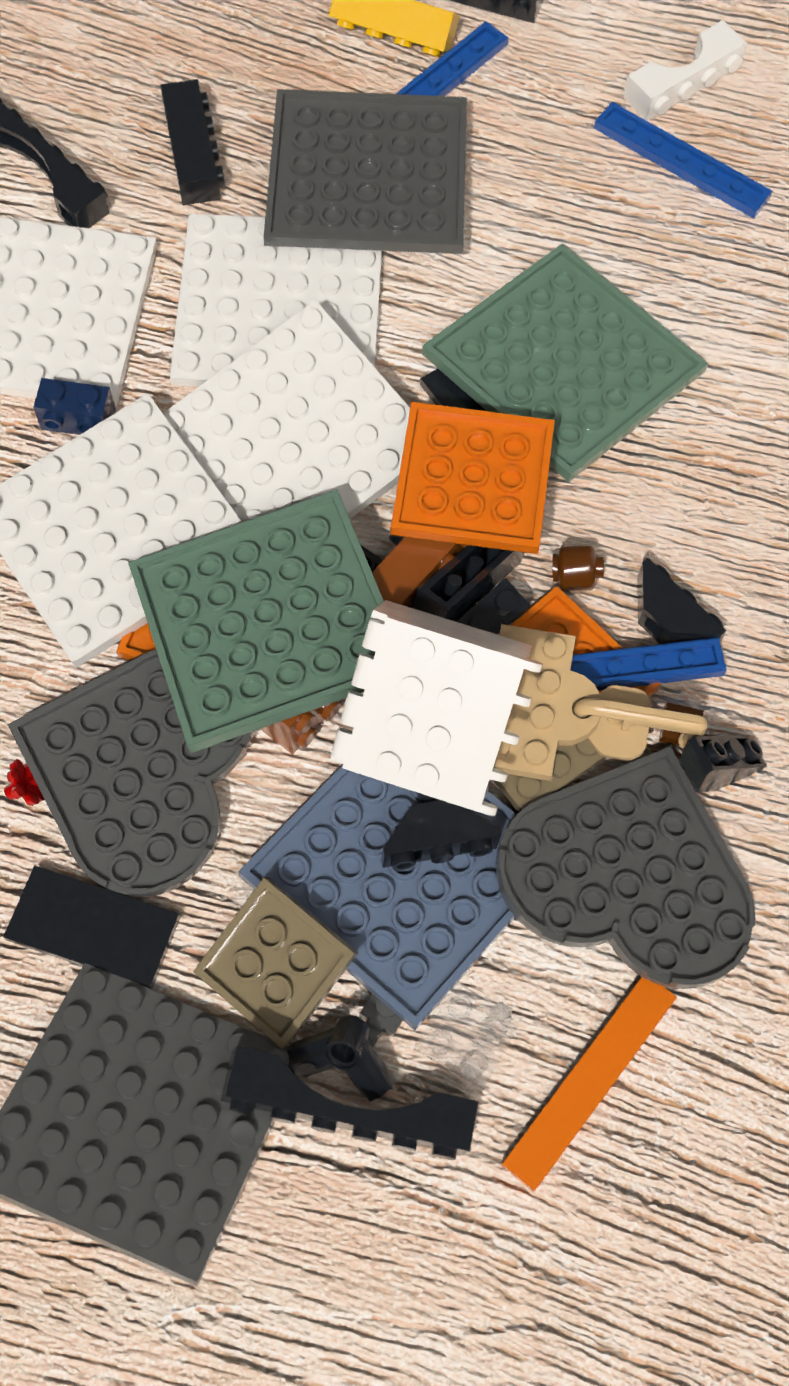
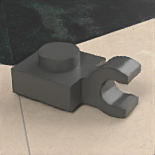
M371 994L359 1015L360 1018L368 1022L367 1024L370 1029L368 1041L373 1047L383 1031L394 1037L403 1022L401 1018L373 994Z

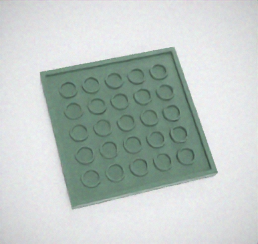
M560 244L426 342L422 347L421 353L486 411L555 420L549 466L568 483L705 373L709 364L564 244Z
M338 489L128 562L190 753L347 698L349 691L360 693L365 691L351 685L359 654L365 653L375 656L376 652L362 647L369 619H373L371 618L373 610L383 603L384 600Z

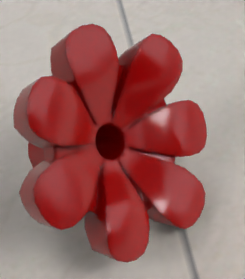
M14 760L9 765L10 771L7 773V779L11 784L4 788L6 797L10 800L23 798L29 806L44 801L45 799L27 763L23 765L21 760Z

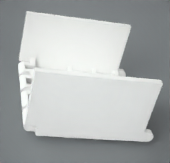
M385 600L373 610L371 615L373 619H369L362 647L375 651V656L365 653L359 654L351 685L364 689V694L356 691L348 692L340 720L341 723L354 727V729L351 731L345 728H338L330 760L343 764V769L486 815L495 816L498 807L484 801L490 786L489 780L506 782L508 773L493 767L501 742L517 745L520 738L519 735L505 730L513 703L529 707L532 700L529 696L517 693L523 671L527 669L532 672H540L542 663L528 659L533 647L532 645Z

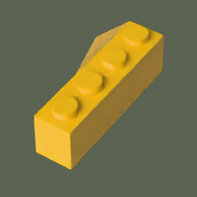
M332 0L329 16L338 19L337 25L354 30L355 25L366 27L365 34L380 39H383L384 33L395 36L393 43L411 48L412 42L423 45L422 52L440 57L441 51L448 52L451 49L460 14L415 0Z

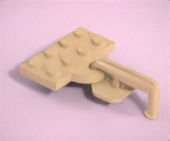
M501 624L500 636L532 645L533 647L528 659L542 663V668L540 672H532L527 669L523 671L517 693L529 696L532 700L529 707L513 703L505 730L519 735L520 738L517 745L501 742L493 768L503 770L511 775L551 781L557 746H572L588 739L595 750L603 757L634 760L645 751L649 727L680 732L678 742L683 750L688 741L694 736H704L707 720L703 716L652 708L650 697L640 689L611 685L599 693L596 685L586 676L570 670L576 636Z

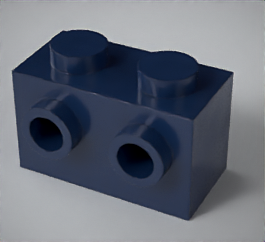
M41 378L33 406L41 430L76 435L84 433L115 414L110 387Z

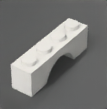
M721 20L699 33L694 52L695 61L681 67H667L653 61L647 63L627 75L623 98L646 121L657 115H662L670 107L680 101L688 100L702 88L710 87L717 79L728 73L735 72L743 63L747 42L724 20Z

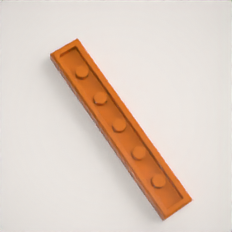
M641 977L501 1166L532 1192H535L677 999V996L665 987Z

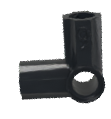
M342 1016L337 1020L333 1028L292 1042L287 1050L290 1068L296 1076L303 1075L306 1078L331 1068L344 1070L363 1098H367L369 1102L380 1099L388 1090L392 1089L395 1083L394 1076L368 1041L370 1037L368 1024L357 1016Z

